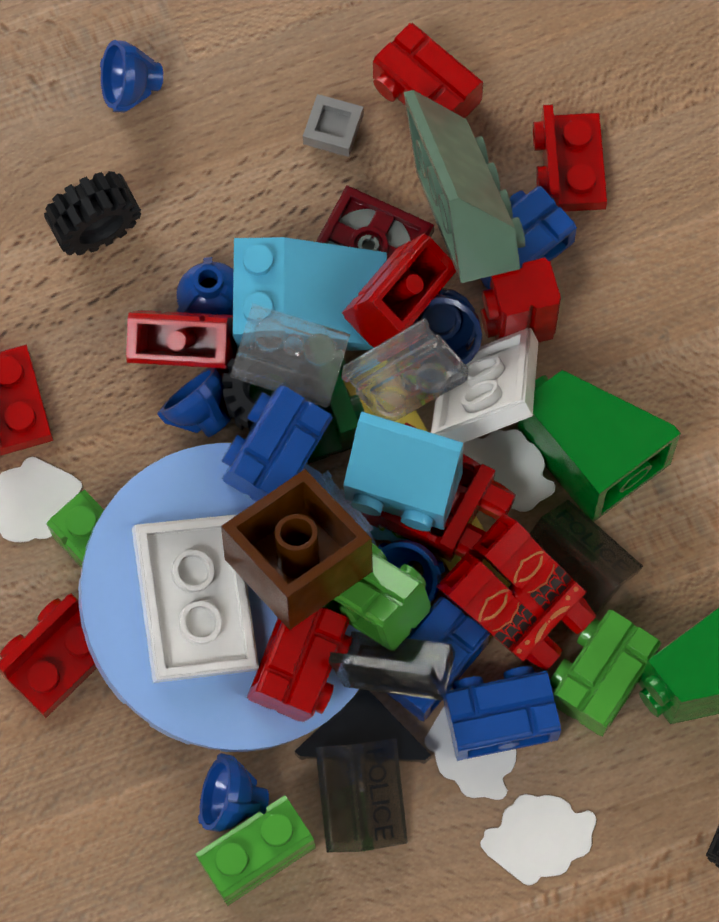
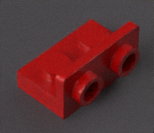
M553 104L543 105L541 121L533 122L534 151H543L544 166L536 167V185L541 186L564 212L606 210L607 193L600 113L554 115Z
M27 344L0 352V456L54 441Z
M72 593L68 594L62 601L59 598L51 601L38 615L37 621L39 623L25 637L22 634L14 637L0 653L2 658L0 660V672L3 677L45 718L97 669L83 633L79 600Z

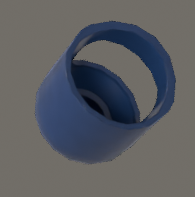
M447 288L441 289L406 331L410 351L416 359L429 368L440 370L452 369L469 363L479 351L482 340L480 321L474 307L464 295ZM473 339H474L473 345H472L471 348L468 350V348H469L471 342H472Z

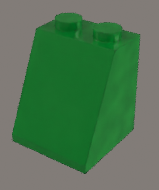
M561 370L550 379L543 375L535 380L533 416L518 422V430L523 433L528 442L533 443L538 448L544 458L546 468L592 523L671 465L681 435L680 431L673 424L564 370Z
M719 608L647 661L638 683L643 689L639 692V695L645 706L654 716L659 717L663 714L670 724L719 714Z

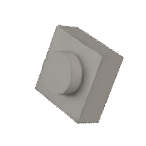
M317 94L303 134V144L350 157L364 116L363 106Z

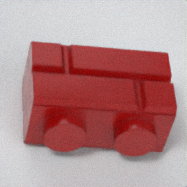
M409 23L394 38V41L392 43L389 42L373 60L374 86L384 98L391 102L398 99L406 106L404 92L414 90L466 118L482 100L483 81L413 23Z
M424 233L414 238L411 242L408 241L399 246L358 293L359 296L354 298L343 310L342 314L370 346L378 348L389 341H394L404 335L430 304V301L436 297L456 273L453 262L436 242Z
M540 258L524 262L522 268L491 276L490 289L482 291L484 308L480 309L482 324L487 338L495 336L496 340L523 329L531 328L538 343L552 340L556 333L561 296L551 262L546 258Z
M138 310L128 313L127 363L226 369L231 358L237 359V346L233 337V315L170 311L162 313L161 311Z
M320 608L291 630L277 618L259 664V669H257L246 698L300 722H305L313 717L315 711L322 714L330 701L334 685L327 682L333 663L338 666L343 663L352 642V637L345 634L350 621L348 617L327 608Z

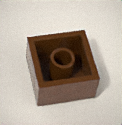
M306 469L221 526L225 560L289 630L373 572L372 538Z

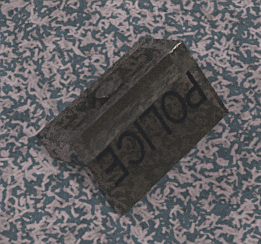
M566 500L542 516L529 533L539 546L586 591L583 598L596 616L600 614L618 589L638 574L643 567L641 563L570 500Z
M352 631V642L348 653L331 652L328 662L344 687L444 701L456 652L451 644L406 638L395 651H390L362 632Z
M397 738L315 747L326 853L363 852L407 844Z

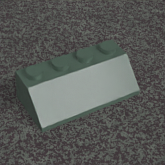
M414 90L404 92L416 173L460 282L465 283L520 269L518 248L525 247L522 224L519 217L513 218L507 190H500L498 172L494 162L489 163L483 137H474L467 119Z

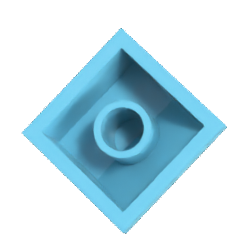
M361 412L343 484L345 500L351 501V506L354 509L368 515L380 516L381 512L384 511L400 516L403 524L416 530L430 531L431 527L444 530L463 474V442Z

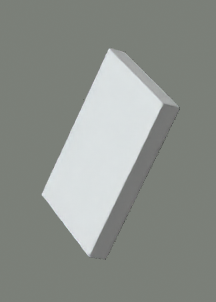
M531 328L523 329L481 346L474 358L466 365L440 370L431 433L464 443L533 416L538 340Z
M236 515L137 524L132 527L153 683L251 672L259 669L247 583L229 565L224 557L221 526Z

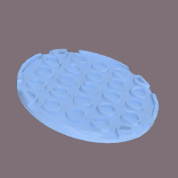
M231 443L205 444L175 452L147 466L131 478L104 509L92 530L82 563L78 586L81 625L87 647L106 684L123 704H127L137 715L148 722L150 727L187 745L193 744L222 752H250L269 749L305 736L341 711L364 683L358 676L348 677L350 681H347L341 671H349L356 675L360 673L368 675L381 644L348 624L345 634L352 637V642L343 663L340 666L333 663L327 679L328 683L334 685L330 701L322 714L315 711L314 716L305 722L294 720L278 713L274 709H268L246 698L257 670L153 683L132 527L137 524L238 515L256 502L249 495L243 494L225 483L222 479L229 466L221 460ZM305 464L302 471L306 469L372 538V543L376 545L369 528L363 518L359 516L358 510L351 506L350 501L345 500V494L328 478ZM247 584L258 663L260 664L278 617ZM345 672L346 675L353 676L352 673ZM361 675L360 677L365 681L367 675Z

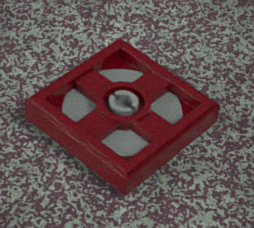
M346 185L316 242L387 252L388 259L399 246L408 241L411 242L414 238L424 233L431 237L434 233V224Z

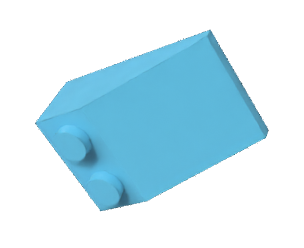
M285 237L234 238L233 337L238 351L246 347L248 352L255 350L254 343L260 341L263 343V348H271V341L280 342L281 349L286 350L289 345L295 348L296 351H308V342L325 336L332 351L387 350V344L378 348L370 346L342 314L343 310L354 298L359 296L358 293L387 261V252Z

